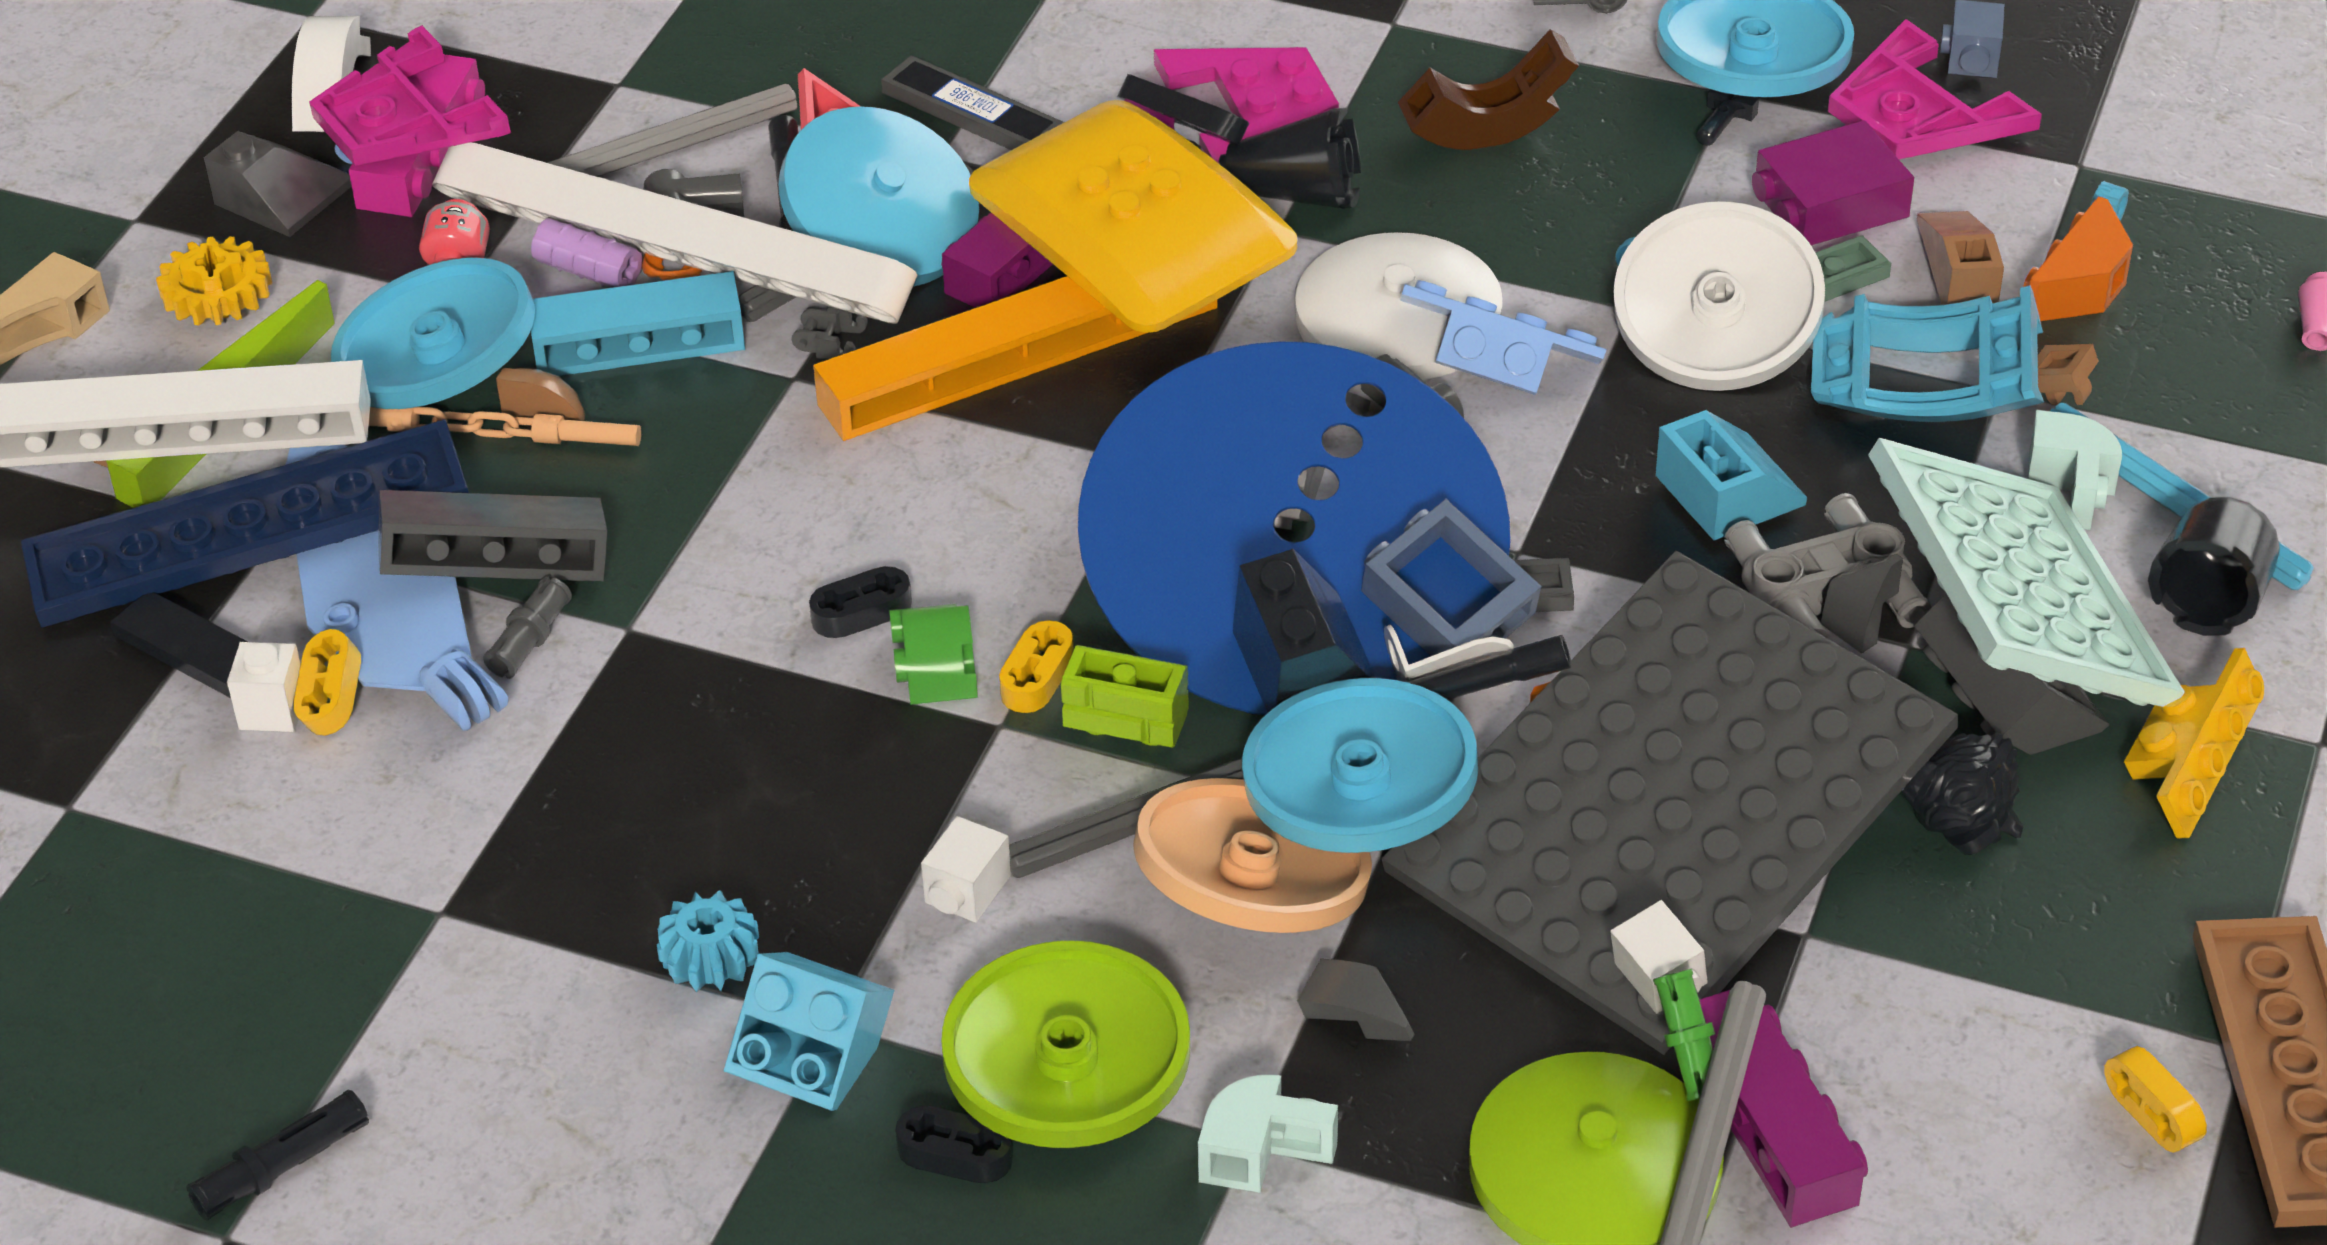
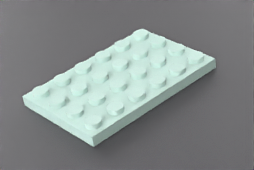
M1878 438L1868 456L1880 475L1882 485L1888 489L1896 503L1900 517L1907 523L1917 540L1918 549L1927 558L1934 570L1939 586L1947 593L1956 609L1958 620L1968 630L1978 648L1977 653L1985 663L1999 670L2011 668L2031 673L2046 682L2058 680L2078 685L2093 694L2105 692L2125 697L2130 702L2140 706L2152 704L2164 707L2183 696L2184 690L2058 487Z

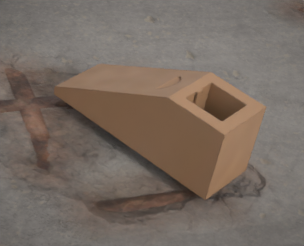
M1969 211L1917 213L1918 226L1941 305L1960 303L1990 296L1992 303L1999 302L2004 264L1994 233Z

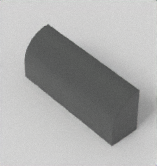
M380 490L378 524L380 574L542 579L545 576H549L550 580L554 577L559 580L604 581L607 526L601 498Z

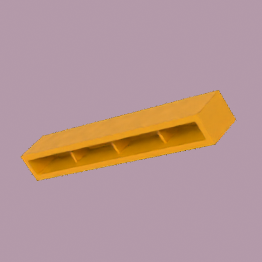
M1066 276L814 364L817 405L841 439L846 441L1146 333L1135 331L1128 327L1083 288ZM1217 300L1180 321L1216 309Z

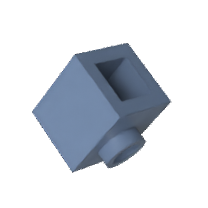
M1955 0L1952 25L1943 24L1940 53L1949 54L1948 74L1997 78L2003 39L2005 4Z

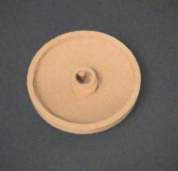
M1198 779L1179 783L1160 791L1149 799L1142 808L1133 842L1135 858L1141 871L1168 898L1186 909L1211 920L1238 928L1262 932H1306L1322 929L1343 921L1352 915L1363 902L1372 870L1370 852L1341 853L1323 851L1295 843L1274 832L1261 821L1250 806L1243 779Z

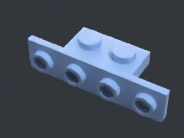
M1417 280L1415 287L1405 284L1400 297V301L1449 316L1435 363L1536 395L1551 350L1595 364L1601 363L1607 350L1595 346L1597 338L1588 333L1567 329L1564 336L1546 330L1547 322L1538 317L1525 313H1517L1515 319L1495 313L1497 305L1491 302L1468 296L1466 302L1462 303L1445 297L1447 289L1426 281Z

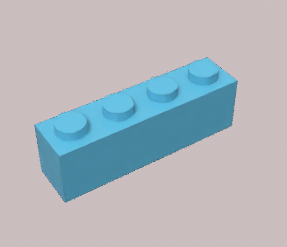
M734 271L533 299L535 303V319L531 329L536 367L538 370L557 376L745 350L742 316Z

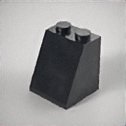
M1294 549L1239 565L1233 634L1267 713L1288 698L1322 684L1347 679L1376 678L1339 594Z

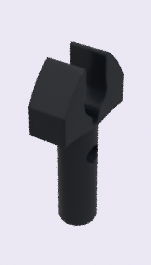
M1710 89L1708 91L1707 107L1714 109V111L1697 132L1696 136L1699 143L1704 146L1712 145L1735 117L1752 122L1758 114L1759 97L1740 96L1732 99L1734 97L1733 94Z

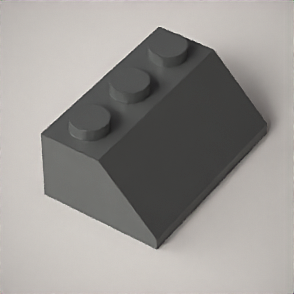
M1947 593L1914 625L1928 643L1923 648L1926 656L1939 669L1946 673L1950 672L1956 680L1951 685L1954 693L1973 710L1978 709L1985 718L1980 723V726L1986 734L1992 736V734L1999 733L2002 734L2003 739L2011 738L2013 746L2033 755L2101 733L2110 725L2078 685L2058 680L2046 682L2031 673L2011 668L1999 670L1985 663L1977 653L1978 648L1968 630L1958 620L1957 611Z

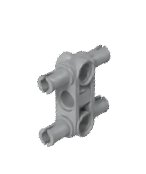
M1845 493L1835 496L1825 506L1826 513H1824V516L1836 529V533L1777 549L1769 548L1759 533L1758 527L1749 520L1735 523L1725 534L1727 540H1724L1726 546L1733 552L1743 567L1742 582L1749 593L1826 638L1830 634L1822 626L1816 615L1823 613L1830 582L1861 562L1871 560L1874 563L1894 554H1898L1903 558L1899 592L1886 601L1902 627H1915L1914 625L1929 611V608H1932L1930 602L1924 598L1911 579L1912 565L1903 554L1905 545L1903 534L1896 527L1889 524L1870 522L1858 505L1857 499L1852 494Z

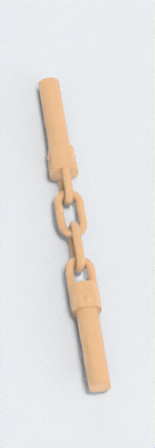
M370 407L369 426L387 427L388 431L402 432L425 425L419 424L421 414L434 416L432 423L446 419V422L447 419L468 421V425L447 423L449 431L473 432L482 437L512 438L517 436L530 437L533 442L561 444L563 440L639 446L641 441L640 425L565 420L564 416L535 414L533 418L486 411L474 413L442 412L432 407L407 409ZM483 419L506 421L503 425V430L481 428L483 426ZM519 425H531V430L519 429Z

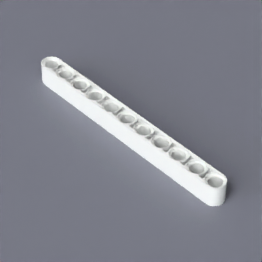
M473 142L448 147L432 183L433 187L441 193L454 199L468 201L475 206L539 224L547 218L565 224L571 223L576 228L588 232L593 231L596 235L608 239L614 238L617 242L636 248L644 254L647 253L651 256L714 274L734 271L736 280L892 324L898 323L918 276L917 272L909 266L885 256Z

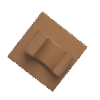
M2093 344L2045 345L2038 354V388L2040 393L2046 394V398L2051 405H2058L2066 395V392H2072L2077 405H2083L2091 394L2092 385L2088 376L2099 362Z

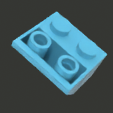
M1704 410L1659 427L1655 476L1714 541L1725 537L1728 529L1740 521L1749 520L1756 525L1806 505L1807 496L1747 432L1711 412Z
M788 952L758 954L723 1071L825 1109L837 1110L878 1048L895 990Z

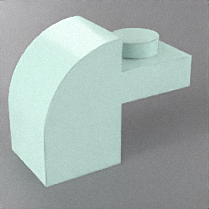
M2036 410L2027 479L2056 486L2059 490L2071 491L2070 507L2082 527L2090 530L2094 508L2105 509L2107 495L2115 496L2122 460L2121 445L2108 428L2090 418L2069 413Z
M1256 1075L1240 1079L1228 1085L1212 1100L1204 1119L1198 1140L1199 1183L1261 1193L1271 1154L1333 1164L1338 1138V1105L1319 1102L1311 1098L1298 1099L1281 1096L1280 1075Z

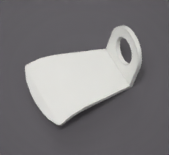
M1391 625L1384 627L1385 642L1398 681L1403 682L1506 654L1515 648L1510 639L1487 637L1467 642L1409 665L1394 628ZM1513 682L1505 683V684H1502V685L1508 686V685L1512 684Z

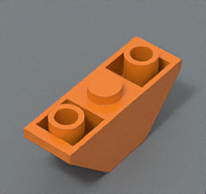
M2098 196L2085 213L2078 212L2064 239H2056L2051 245L2046 261L2040 268L2033 267L2028 273L2023 287L2031 285L2040 321L2104 313L2126 285L2133 243L2108 199Z

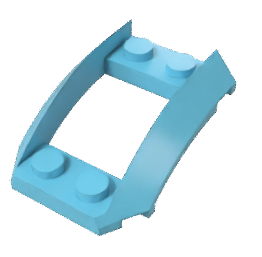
M2031 285L2020 288V297L1992 303L1990 296L1946 305L1896 306L1869 302L1865 294L1855 296L1853 308L1835 318L1833 312L1822 318L1818 333L1813 340L1811 393L1814 400L1818 404L1830 405L1865 415L1916 422H1950L1977 419L2045 403L2038 388L2037 334L2043 333ZM1870 346L1924 353L1959 352L1979 349V385L1954 390L1921 393L1883 391L1869 388Z

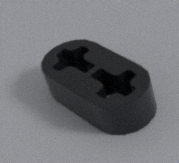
M888 566L874 568L816 589L809 600L812 627L819 635L824 637L840 638L889 622V610L911 608V585L908 575L903 570Z
M919 1106L903 1113L897 1121L895 1132L900 1159L906 1165L915 1169L975 1183H990L1004 1177L1012 1167L1011 1139L993 1132L971 1115L933 1106ZM925 1133L935 1134V1135H928V1136L925 1138L924 1142H916V1141H914V1140H921V1139L924 1137ZM984 1146H985V1147H992V1148H994V1149H988V1150L984 1153V1156H976V1155H974V1154L981 1153L982 1150H983V1148H984Z

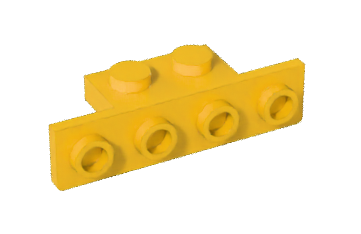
M2234 648L2216 684L2202 686L2181 685L2185 692L2181 698L2164 707L2154 705L2124 761L2132 780L2165 778L2156 797L2177 839L2190 838L2201 815L2205 812L2206 805L2220 778L2224 775L2236 747L2243 738L2250 720L2259 703L2263 700V678L2260 672L2254 669L2245 648Z

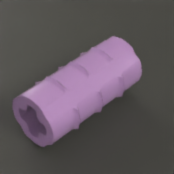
M547 218L538 226L532 239V257L538 262L555 267L559 272L564 270L578 275L580 279L586 278L600 283L602 287L609 286L614 288L634 285L641 271L642 254L636 248L619 243L614 238L608 239L596 235L593 231L588 232L576 228L571 223L565 224Z

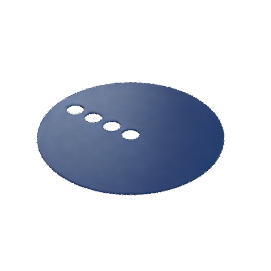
M1279 341L1224 349L1188 362L1154 381L1133 398L1116 416L1100 439L1090 459L1082 483L1078 506L1079 546L1088 583L1100 609L1112 628L1128 647L1139 657L1187 665V690L1224 707L1264 716L1267 714V710L1233 634L1239 565L1294 549L1339 594L1375 677L1398 680L1385 642V626L1391 625L1394 628L1409 665L1431 656L1361 592L1365 572L1364 561L1369 553L1384 541L1391 544L1404 533L1408 522L1419 511L1427 509L1430 512L1445 499L1455 506L1508 556L1511 543L1510 517L1506 495L1498 471L1486 447L1475 431L1451 404L1414 376L1387 362L1360 352L1309 342ZM1370 384L1383 392L1386 405L1380 413L1374 416H1360L1348 408L1345 400L1346 394L1356 385ZM1346 425L1354 428L1360 434L1363 445L1354 456L1338 458L1332 456L1324 449L1322 444L1323 434L1333 426ZM1311 467L1327 468L1336 475L1339 482L1338 490L1328 499H1311L1305 496L1298 486V479L1301 473ZM1287 509L1303 510L1312 517L1315 523V530L1305 541L1288 542L1278 536L1274 529V520L1277 515ZM1441 537L1396 573L1455 629L1500 593L1497 588Z

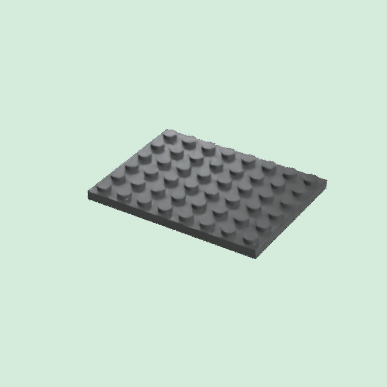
M1675 551L1578 652L1570 661L1571 668L1560 671L1478 757L1477 781L1469 800L1463 808L1439 829L1416 841L1391 848L1382 858L1386 873L1663 1055L1671 1048L1667 1047L1664 1037L1665 1034L1670 1033L1664 1011L1656 1014L1616 966L1610 930L1662 900L1704 950L1707 984L1702 986L1697 993L1699 999L1719 994L1958 728L1957 713L1678 551Z

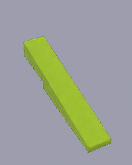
M316 280L197 371L296 364L335 324L327 284ZM206 454L106 460L116 499L132 508L160 501Z

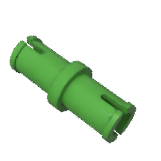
M1692 968L1653 979L1654 985L1657 986L1670 1032L1664 1035L1667 1047L1674 1046L1687 1091V1101L1700 1099L1713 1054L1710 1036L1715 1035L1712 1022H1705L1692 976Z

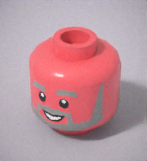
M451 199L435 205L427 212L419 244L422 259L428 265L452 259L484 258L490 233L488 220L475 205L465 200Z

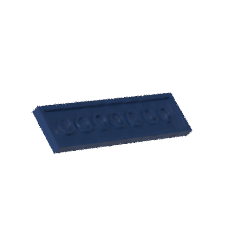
M446 419L21 540L34 609L41 628L118 605H124L137 600L145 594L153 592L160 594L180 589L187 585L225 574H232L239 570L378 531L380 490L469 493Z

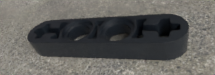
M1127 74L1117 95L1122 100L1127 98L1173 118L1175 123L1239 146L1249 125L1248 121L1222 108Z

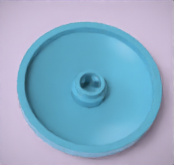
M1668 0L1659 14L1657 28L1659 52L1673 70L1703 87L1728 94L1749 97L1789 96L1826 85L1837 78L1850 63L1854 41V28L1851 19L1841 6L1833 0Z
M847 107L830 111L815 118L794 138L780 169V201L785 217L794 232L897 260L917 272L918 276L913 286L922 285L943 276L941 265L942 253L945 252L950 244L958 241L977 225L979 217V202L970 193L969 178L971 175L955 150L942 137L922 123L886 109Z
M460 258L434 263L391 281L359 304L343 322L334 338L331 349V362L363 360L371 399L370 407L407 409L436 403L479 384L498 371L517 353L533 327L535 303L521 274L506 263L487 258Z
M1382 678L1347 679L1322 684L1283 701L1268 712L1254 727L1248 737L1242 756L1246 796L1255 814L1270 829L1288 840L1310 848L1341 853H1361L1402 846L1427 836L1442 827L1469 800L1478 776L1477 743L1474 731L1464 714L1454 704L1439 694L1415 684Z

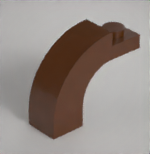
M1550 29L1511 71L1496 80L1483 84H1462L1449 79L1429 67L1398 101V104L1411 131L1436 145L1458 150H1473L1506 144L1531 133L1560 110L1553 94L1568 81L1571 74L1579 67V64L1565 38Z

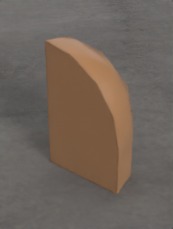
M519 367L516 369L503 368L496 378L502 413L510 414L513 417L533 418L535 414L564 416L565 420L585 421L586 414L578 394L557 375L538 369Z

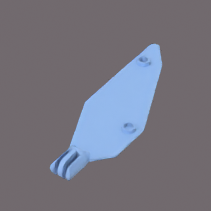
M330 445L290 448L286 464L343 449L347 446ZM378 531L296 554L308 629L314 635L328 629H337L354 643L361 653L358 681L363 686L426 691L463 731H468L471 728L469 717L477 724L490 717V709L487 702L497 712H500L508 705V696L503 688L472 659L456 577L380 574Z

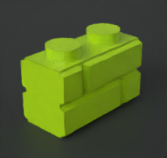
M1077 645L1061 682L1063 727L1083 730L1093 735H1109L1140 741L1150 746L1161 745L1173 748L1176 745L1189 709L1187 690L1188 666Z

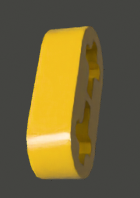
M1040 621L1031 625L1023 633L999 674L1001 700L1008 709L1020 713H1030L1044 708L1062 682V677L1074 651L1072 632L1066 625L1058 621ZM1039 651H1045L1044 655H1039ZM1031 677H1034L1035 682L1028 681Z
M337 629L321 631L312 637L305 646L294 697V712L297 718L316 735H330L343 728L350 719L354 705L361 666V653L354 643Z
M2135 1046L2107 1060L2104 1065V1074L2111 1093L2165 1150L2174 1153L2204 1138L2207 1133V1123L2200 1105L2145 1048Z

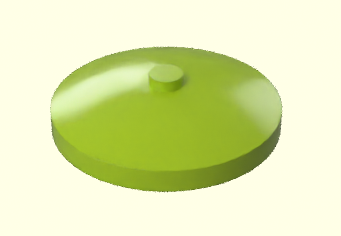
M1053 941L1030 945L1009 952L988 963L971 976L956 993L949 1005L942 1027L941 1044L944 1071L947 1082L960 1105L979 1123L1006 1138L1025 1144L1050 1148H1075L1105 1143L1131 1133L1148 1123L1177 1094L1184 1081L1190 1060V1025L1188 1014L1178 991L1158 969L1132 953L1109 945L1087 941Z
M1575 1052L1555 1055L1533 1062L1501 1081L1486 1097L1476 1114L1472 1125L1469 1149V1170L1475 1194L1492 1221L1521 1245H1660L1700 1099L1687 1101L1685 1084L1667 1071L1645 1061L1620 1054ZM1724 1156L1722 1158V1162L1720 1165L1719 1173L1717 1176L1706 1220L1711 1214L1717 1202V1198L1720 1192Z

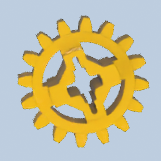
M231 236L223 244L216 242L214 237H208L206 243L200 244V247L194 242L187 243L189 251L186 253L171 252L172 263H161L159 266L161 276L156 277L165 310L167 312L175 311L176 319L179 321L191 315L194 325L198 326L206 318H211L215 325H221L223 319L228 318L229 315L236 320L242 319L241 310L244 308L255 311L259 309L257 298H268L270 295L268 285L272 284L269 264L266 262L263 250L254 251L253 243L250 241L236 246L235 237Z

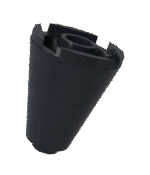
M1346 107L1333 108L1241 140L1239 146L1230 143L1226 154H1221L1219 158V164L1258 197L1345 209L1355 207L1360 196V188H1351V177L1353 174L1361 173V161L1353 119H1344L1349 111Z

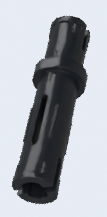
M348 1089L343 1094L334 1098L333 1101L300 1118L252 1149L248 1146L239 1148L232 1153L233 1160L186 1186L192 1205L198 1214L208 1221L241 1198L251 1193L256 1195L262 1194L271 1188L270 1182L298 1164H302L351 1132L353 1133L368 1125L369 1119L366 1117L368 1114L365 1106L352 1090Z

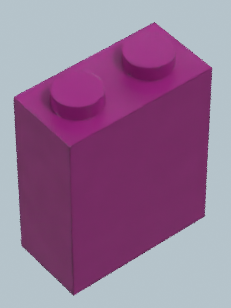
M1863 120L1758 150L1756 172L1752 175V187L1759 201H1764L1775 215L1793 225L1810 245H1815L1908 218L1910 216L1915 177L1870 125Z

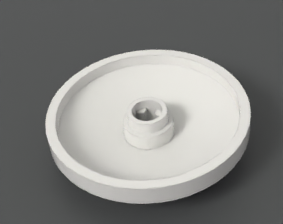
M1716 201L1693 204L1674 210L1655 220L1644 228L1628 246L1621 258L1614 281V307L1617 325L1632 353L1646 367L1663 378L1679 385L1701 390L1724 391L1746 388L1765 382L1784 372L1812 344L1818 333L1824 312V275L1819 259L1810 243L1793 225L1783 218L1767 210L1743 203Z
M1380 233L1343 242L1317 257L1306 268L1298 282L1295 296V317L1298 331L1304 342L1336 346L1360 352L1374 358L1388 354L1392 359L1397 358L1422 380H1428L1457 371L1456 369L1435 363L1449 316L1400 301L1405 284L1415 287L1417 280L1433 283L1447 289L1445 297L1462 303L1466 302L1468 296L1479 298L1497 305L1495 313L1502 315V292L1499 282L1491 269L1479 257L1459 245L1422 234Z

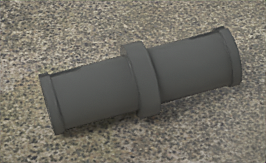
M549 576L543 577L525 604L511 611L506 619V629L483 657L485 665L492 673L502 678L505 675L507 679L514 677L519 666L531 650L544 644L550 634L549 626L572 598L571 591L562 581L554 577L551 580Z

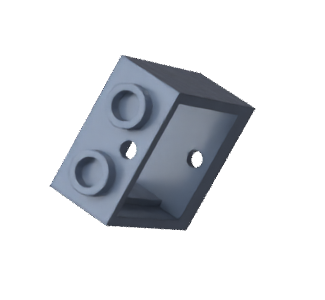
M1445 499L1430 512L1427 509L1419 511L1408 522L1404 533L1391 544L1384 541L1369 553L1364 561L1365 572L1361 592L1430 656L1476 639L1487 637L1506 639L1536 613L1542 586ZM1440 537L1500 591L1496 597L1457 629L1452 627L1396 575L1399 570Z

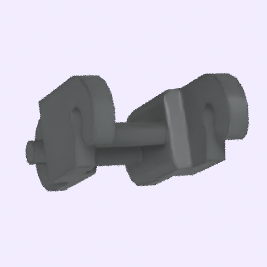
M828 306L827 310L806 309L800 318L804 328L796 330L792 335L791 341L801 351L816 353V358L831 359L856 350L854 343L851 341H847L844 350H842L838 337L832 336V334H839L840 332L861 333L866 329L868 320L866 316L858 314L856 322H854L851 312Z

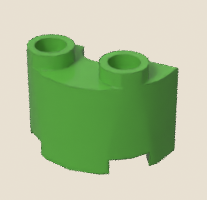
M956 604L889 610L892 643L904 642V648L893 649L897 683L908 682L910 705L978 698L968 605L957 606Z

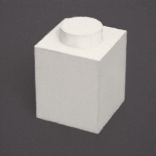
M239 643L227 681L239 730L295 732L298 718L294 712V697L301 665L296 644Z
M956 816L921 862L925 903L934 906L943 913L955 914L977 923L1011 876L1008 835Z
M1662 900L1610 930L1616 966L1656 1014L1663 1011L1657 986L1653 982L1654 978L1692 968V976L1697 993L1702 986L1707 984L1703 948Z

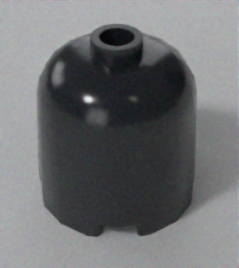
M2214 497L2194 504L2177 522L2151 564L2148 584L2152 600L2156 605L2162 602L2169 612L2178 617L2176 625L2184 630L2203 636L2230 634L2235 626L2247 622L2248 619H2252L2259 609L2274 574L2279 556L2280 545L2276 529L2263 512L2252 504L2239 499Z

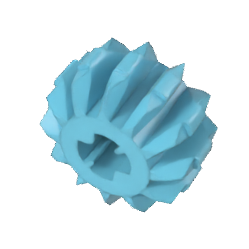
M719 890L710 899H702L695 891L689 904L673 901L670 915L660 917V925L657 929L659 943L657 944L658 958L662 962L663 968L668 969L669 975L672 976L675 984L689 981L695 992H698L705 984L713 983L722 991L726 979L743 981L746 967L755 965L756 957L759 953L757 939L759 938L758 924L754 920L753 914L747 913V908L744 906L741 898L726 901V898H724Z

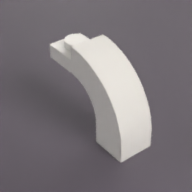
M309 16L303 22L296 43L293 64V132H325L314 120L309 101L353 72L358 56H371L370 37L360 35V16Z

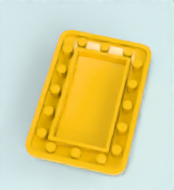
M1110 100L1100 103L979 167L972 172L969 178L970 193L974 199L1123 323L1139 332H1157L1171 326L1289 260L1295 255L1298 248L1295 231L1254 192L1189 140L1154 116L1127 101Z

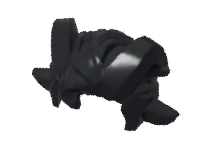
M1961 733L1954 738L1949 737L1903 788L1902 795L1916 811L1919 823L1927 831L1943 833L1947 841L1964 855L1978 853L1989 844L2000 841L2002 839L2001 832L2014 838H2021L2023 825L2011 809L2016 799L2015 796L2020 792L2018 788L2019 776L2016 772L2018 763L2015 761L2018 752L2017 749L2013 748L2011 738L2003 739L2002 734L1995 733L1992 736L1988 734L1984 736L1969 734L1967 736Z

